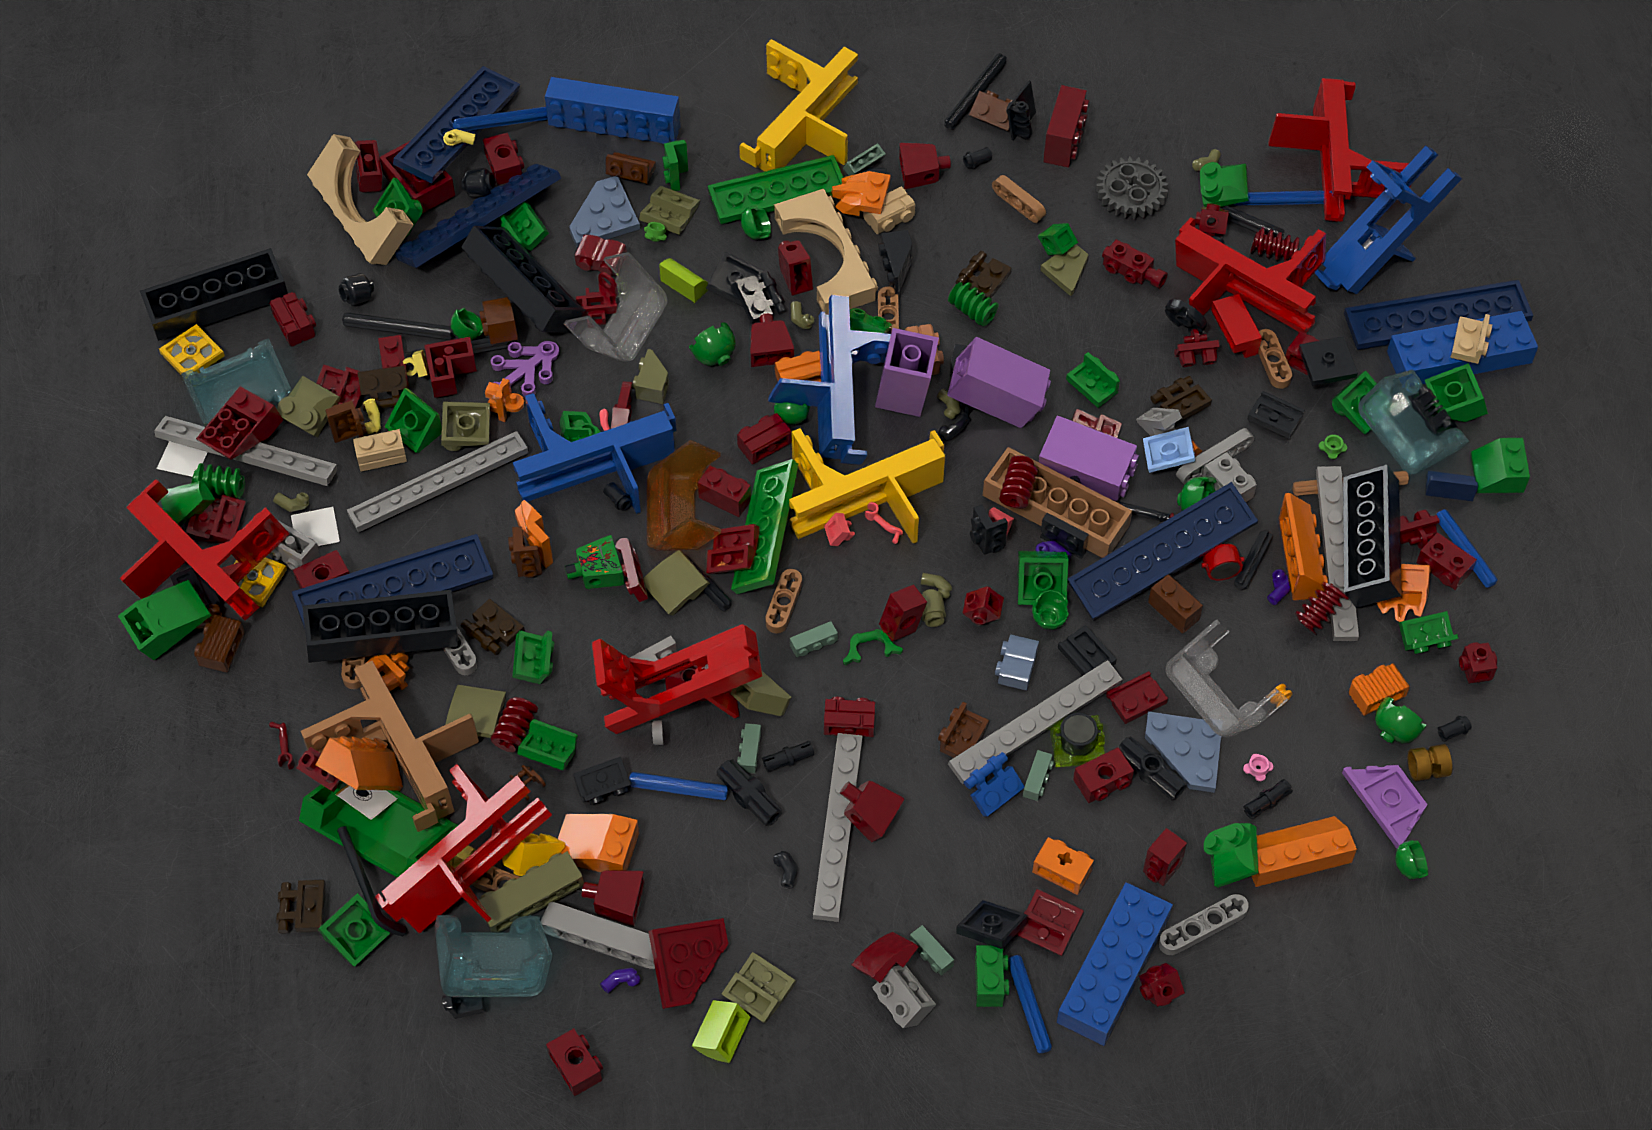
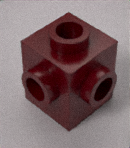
M1207 204L1206 207H1201V212H1196L1195 225H1199L1198 230L1209 236H1215L1216 233L1225 234L1229 211L1220 209V205ZM1211 217L1215 219L1213 223H1209L1207 220Z
M988 586L966 593L963 615L978 625L1000 619L1004 597Z
M1475 642L1464 647L1462 655L1459 657V666L1462 671H1465L1468 684L1493 679L1497 670V656L1494 651H1491L1489 643L1480 644Z
M1167 963L1150 967L1147 972L1139 975L1142 984L1140 992L1146 1001L1149 1000L1157 1007L1167 1005L1172 1002V999L1185 994L1178 971Z

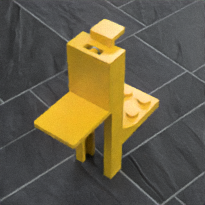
M771 39L766 44L767 74L801 93L757 138L755 149L745 143L739 145L740 159L755 168L758 166L763 171H769L785 167L805 145H808L826 156L834 155L837 162L845 165L848 159V135L823 120L858 84V77L847 75V71L858 61V54L843 47L823 68Z
M800 428L792 431V458L798 463V468L811 490L789 499L790 508L796 512V516L790 518V526L797 538L800 539L824 529L825 524L835 513H844L845 519L868 510L867 506L870 502H874L877 505L888 502L911 542H918L919 517L907 497L943 482L945 465L943 442L936 431L933 430L930 432L929 441L845 476L824 465L821 455L814 452L810 437L808 435L805 436Z

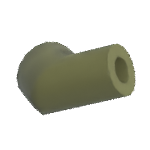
M1213 149L1208 157L1194 160L1192 163L1193 169L1200 171L1207 163H1218L1221 156L1220 151Z
M798 301L792 302L790 304L792 323L802 329L811 328L814 323L813 316L809 317V314L803 315L802 304Z
M942 389L938 393L937 398L947 406V409L944 410V415L954 419L960 413V402L947 396L948 391Z
M301 492L297 494L296 498L290 499L282 493H277L273 502L289 512H294L308 507L309 496Z
M922 574L921 585L936 587L938 592L942 593L943 598L950 597L952 585L939 575Z

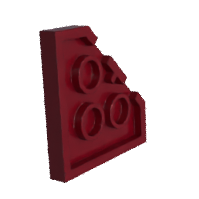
M724 918L648 931L663 1009L691 1004L697 990L705 982L715 966L716 960L728 945Z

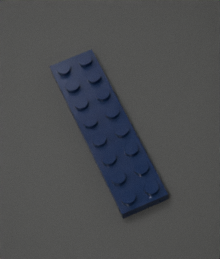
M482 66L394 157L393 165L432 184L469 145L461 142L454 146H449L444 142L443 137L445 133L454 129V120L499 113L519 91L520 84ZM483 129L469 130L465 132L476 134L477 136Z
M539 164L529 166L525 173L511 177L507 184L495 187L488 196L477 198L471 206L459 209L453 217L441 220L431 230L423 231L414 241L402 244L400 249L394 253L397 260L417 268L466 238L473 226L487 225L560 180L561 176L558 170Z
M1519 280L1349 307L1345 308L1344 316L1358 350L1388 345L1392 335L1458 323L1460 316L1476 320L1484 318L1485 314L1491 317L1522 311L1528 322L1532 321L1533 313Z
M1230 482L1067 579V582L1094 621L1155 585L1166 575H1172L1209 553L1218 545L1226 543L1258 524V520L1234 484Z
M474 534L292 591V596L305 629L302 607L304 605L451 590L452 592L493 579V572L478 534Z

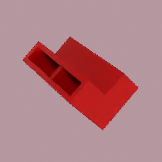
M1236 294L1213 301L1211 311L1233 353L1242 351L1245 358L1257 355L1262 337L1240 295Z

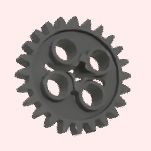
M1129 156L1128 161H1124L1121 157L1119 163L1112 160L1111 166L1106 164L1104 170H1100L1099 177H1097V198L1102 199V206L1108 205L1107 211L1115 209L1116 216L1120 212L1123 213L1124 218L1131 214L1133 219L1136 218V214L1144 218L1145 212L1152 215L1153 209L1158 211L1160 205H1164L1165 198H1167L1168 183H1166V176H1162V169L1156 170V164L1149 166V160L1141 163L1140 157L1136 161H1133L1131 156Z

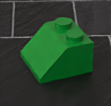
M1469 363L1425 379L1427 388H1430L1436 396L1433 401L1439 400L1435 407L1437 408L1442 405L1443 409L1452 418L1451 420L1467 422L1488 414L1484 397Z
M1499 438L1471 451L1475 482H1478L1477 493H1524L1530 474L1523 438Z
M1018 551V605H1033L1041 592L1047 590L1058 591L1067 598V552Z

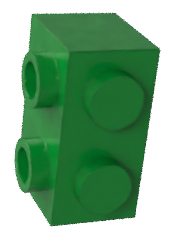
M976 945V1007H1003L1004 995H1009V980L1004 979L1003 972L1008 971V955H1003V949L991 945Z

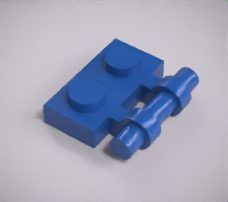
M1003 752L996 757L992 756L989 758L986 765L979 770L975 769L972 771L970 777L964 781L968 789L974 786L977 787L978 790L970 796L983 816H989L1025 787L1013 767L1007 766L1005 769H1002V764L1008 760V757ZM993 773L994 777L986 783L985 777Z

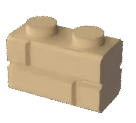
M901 186L887 193L881 214L863 211V217L876 234L883 231L889 232L895 225L901 222H908L915 216V202Z
M400 429L353 439L360 471L407 462Z

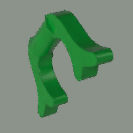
M879 629L856 633L850 640V651L843 659V664L848 665L853 661L861 662V656L856 649L860 643L874 640L881 641L885 646V657H889L891 654H902L903 648L893 644L887 634Z

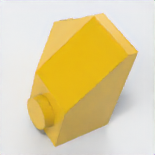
M531 833L506 854L502 861L504 866L514 870L513 873L515 875L523 876L530 868L534 866L540 867L547 863L553 855L560 853L565 848V842L551 835L540 833L538 836Z

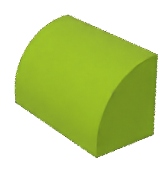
M669 258L659 264L660 280L692 302L696 303L708 291L706 289L708 285L706 280L675 260Z
M713 1000L692 1047L707 1057L730 1063L750 1016L737 1003Z

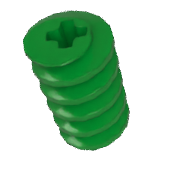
M963 282L957 283L949 294L948 302L955 305L963 314L968 315L971 320H975L978 325H982V327L987 326L995 317L999 304L997 302L992 304V298L990 297L985 299L986 295L984 292L978 294L979 289L977 287L971 289L972 284L970 282H967L964 286Z
M200 463L194 471L191 482L204 481L212 495L216 493L219 496H235L238 499L242 497L245 490V478L241 476L239 468H236L234 474H232L230 467H227L225 473H223L222 466H217L216 471L213 472L212 464H209L207 469L204 470V464Z

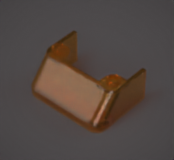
M689 440L650 470L647 478V545L656 550L699 549L721 533L720 528L696 519L694 512V491L698 489V481L705 473L706 467L720 457V452Z

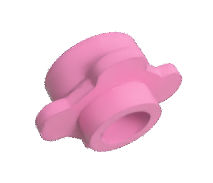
M1253 754L1249 763L1244 765L1243 770L1246 774L1253 775L1257 781L1261 782L1265 780V775L1273 770V764L1265 756Z

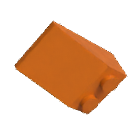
M566 814L558 836L559 840L565 842V848L560 853L563 854L568 851L576 866L597 872L627 871L639 835L638 820L615 814Z

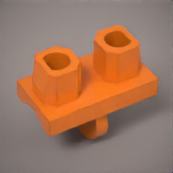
M503 378L501 384L489 382L485 390V397L490 398L488 401L490 403V411L498 413L499 421L506 422V412L522 410L524 399L520 394L511 392L510 380Z
M404 652L388 654V656L386 654L375 655L367 661H373L378 672L383 671L385 673L382 679L389 691L396 687L403 690L408 686L404 681L406 677L404 672L409 669L406 665L408 656Z

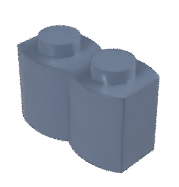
M1011 634L1008 641H1003L1000 655H1003L1004 658L1002 662L998 661L995 675L999 676L998 684L1027 691L1039 641Z

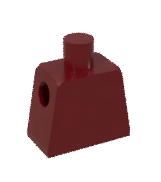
M899 144V160L904 189L936 183L939 181V169L951 168L950 156H937L936 147L933 144Z
M798 240L781 242L778 246L779 266L791 295L813 290L811 259L803 245ZM794 269H797L799 271L798 275L796 274Z
M768 313L761 315L759 318L760 323L752 324L751 367L774 365L781 358H793L794 345L785 322L782 320L774 321L773 316Z
M848 781L840 791V794L850 801L844 810V815L871 842L883 836L904 801L903 797L873 781H867L860 785L859 788Z
M602 871L598 884L584 882L582 897L594 899L596 914L629 926H634L645 884L644 872Z

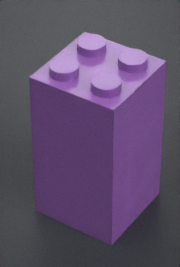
M896 328L892 329L876 399V408L918 417L921 416L931 380L938 337Z
M975 337L956 358L947 396L1022 428L1028 421L1031 422L1038 411L1041 412L1045 407L1046 398L1044 396L1051 382L1049 380L1050 369Z
M1057 415L1039 455V463L1068 478L1078 476L1082 485L1111 500L1118 501L1120 496L1124 498L1126 495L1130 476H1134L1138 466L1139 455L1136 454L1137 445Z

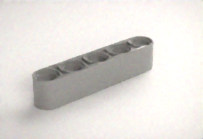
M548 903L538 926L542 932L645 968L655 969L648 933L559 903Z

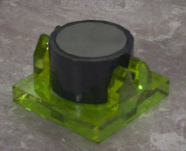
M1076 712L1069 714L1050 728L1055 767L1083 765L1105 754V734L1103 732V723L1099 721V715L1089 716L1085 713ZM1061 748H1063L1066 752H1068V753H1070V754H1072V755H1075V756H1071V755L1065 753Z

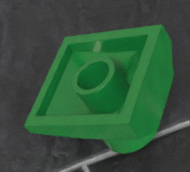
M1216 162L1205 164L1200 170V186L1204 207L1207 204H1216L1221 207L1249 201L1247 165L1220 166Z
M394 177L373 209L376 218L386 207L403 210L413 223V227L423 212L421 203L418 200L411 199L400 181ZM413 227L410 229V231L408 232V234L406 235V237L410 234V232H411V230L413 229Z
M1366 370L1348 383L1332 400L1334 411L1341 416H1346L1363 434L1372 429L1396 406Z
M1234 823L1212 831L1207 835L1204 840V851L1211 856L1215 887L1219 888L1258 874L1256 826L1250 823Z
M358 893L318 929L324 940L330 943L353 967L390 934V932L374 922L367 903Z

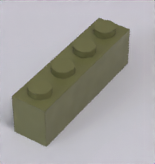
M567 851L563 854L553 855L547 863L540 867L534 866L526 871L525 875L518 879L508 880L503 884L502 888L494 892H486L480 897L479 901L492 918L489 922L486 921L492 934L496 935L548 906V903L555 902L582 887L584 880Z

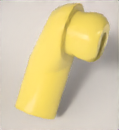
M453 129L445 133L443 140L449 146H454L461 142L473 145L476 134Z
M368 399L364 402L370 422H366L365 427L367 433L371 435L374 432L378 433L380 431L381 421L375 399Z

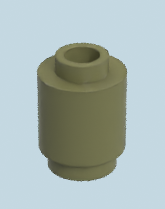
M934 589L926 590L922 594L927 601L922 620L929 627L940 626L944 623V618L946 617L943 595Z

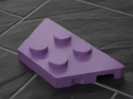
M1386 765L1385 767L1366 766V769L1353 770L1351 767L1343 768L1342 774L1398 849L1399 845L1406 841L1422 816L1427 803L1399 765Z

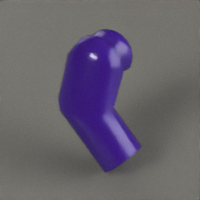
M1055 541L1039 543L1035 549L1036 551L1067 552L1068 561L1072 556L1069 551Z
M1281 569L1275 570L1272 573L1274 590L1267 596V599L1273 605H1276L1290 591L1288 576Z
M633 968L617 969L603 980L600 986L606 993H610L621 982H627L629 986L633 987L640 982L641 978Z

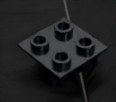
M1030 80L1020 89L1018 95L1008 104L1006 109L1009 130L1013 141L1017 136L1029 139L1033 133L1031 119L1036 114Z
M1423 386L1417 391V394L1408 396L1412 402L1413 409L1422 416L1426 427L1434 434L1458 427L1451 420L1452 418L1443 409L1442 405L1437 408L1435 407L1439 400L1433 401L1436 396L1430 388L1427 389L1426 386Z

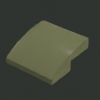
M660 186L651 195L650 203L640 212L639 220L646 223H662L665 226V230L679 235L693 217L700 204V200Z
M681 550L667 557L644 577L646 589L664 610L672 616L689 599L694 600L710 584Z
M457 685L446 724L471 714L477 736L491 738V735L495 732L496 725L499 724L500 713L506 700V692Z
M752 952L739 973L736 972L722 995L766 1023L797 981Z

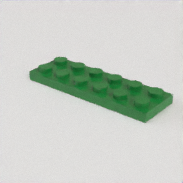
M831 155L708 185V192L719 222L723 224L741 219L743 211L751 206L763 208L768 213L775 211L774 204L821 189L825 190L827 196L832 197V186L841 185L843 176L835 156Z
M793 459L759 469L756 472L745 525L755 524L759 526L758 545L750 569L735 571L731 590L736 594L774 584L790 508L789 499L792 498L798 463Z

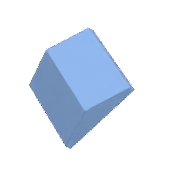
M1189 427L1143 438L1149 473L1195 461V452Z

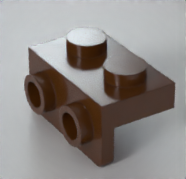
M987 90L986 93L979 91L969 113L970 117L1010 132L1006 109L1013 100L1006 99V101L998 99L999 95Z
M617 152L606 156V174L647 184L656 169V161Z
M352 400L334 405L325 410L335 443L354 436H358V438L364 437V435L368 434L363 422L364 417L361 409H355Z
M522 526L512 527L513 537H508L509 550L511 551L512 564H516L518 577L541 575L542 568L538 546L525 547Z
M962 702L959 709L955 707L949 719L951 723L948 728L943 727L939 734L940 752L955 758L974 746L982 738L989 725V720L968 711L967 703Z

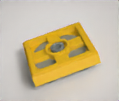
M197 324L159 348L160 354L186 381L225 356L220 347Z
M265 557L237 585L258 606L263 607L287 571L286 565Z

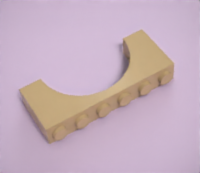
M333 134L307 175L313 182V186L323 196V200L331 207L333 214L343 224L345 231L353 238L355 245L365 255V259L371 264L387 265L413 227V223L403 210L388 207L377 218L369 222L360 216L355 208L351 193L352 171L360 150L350 137Z
M824 189L774 204L775 220L782 234L807 232L822 236L832 242L843 257L844 261L839 272L831 280L817 287V302L822 312L829 314V297L831 295L848 296L850 309L875 301V293L878 291L876 280L870 277L867 263L865 261L862 262L858 246L853 245L849 229L844 228L840 212L836 213L834 201L831 196H827Z

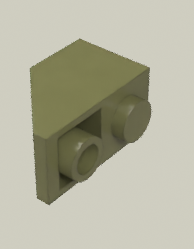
M648 349L645 358L641 357L640 373L638 376L635 375L632 388L636 391V399L663 404L669 388L668 372L653 350Z
M763 671L762 677L736 687L730 693L749 710L777 716L784 715L792 698Z

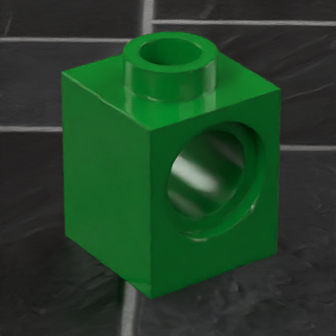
M1068 223L1053 224L1038 235L1047 255H1062L1078 243Z

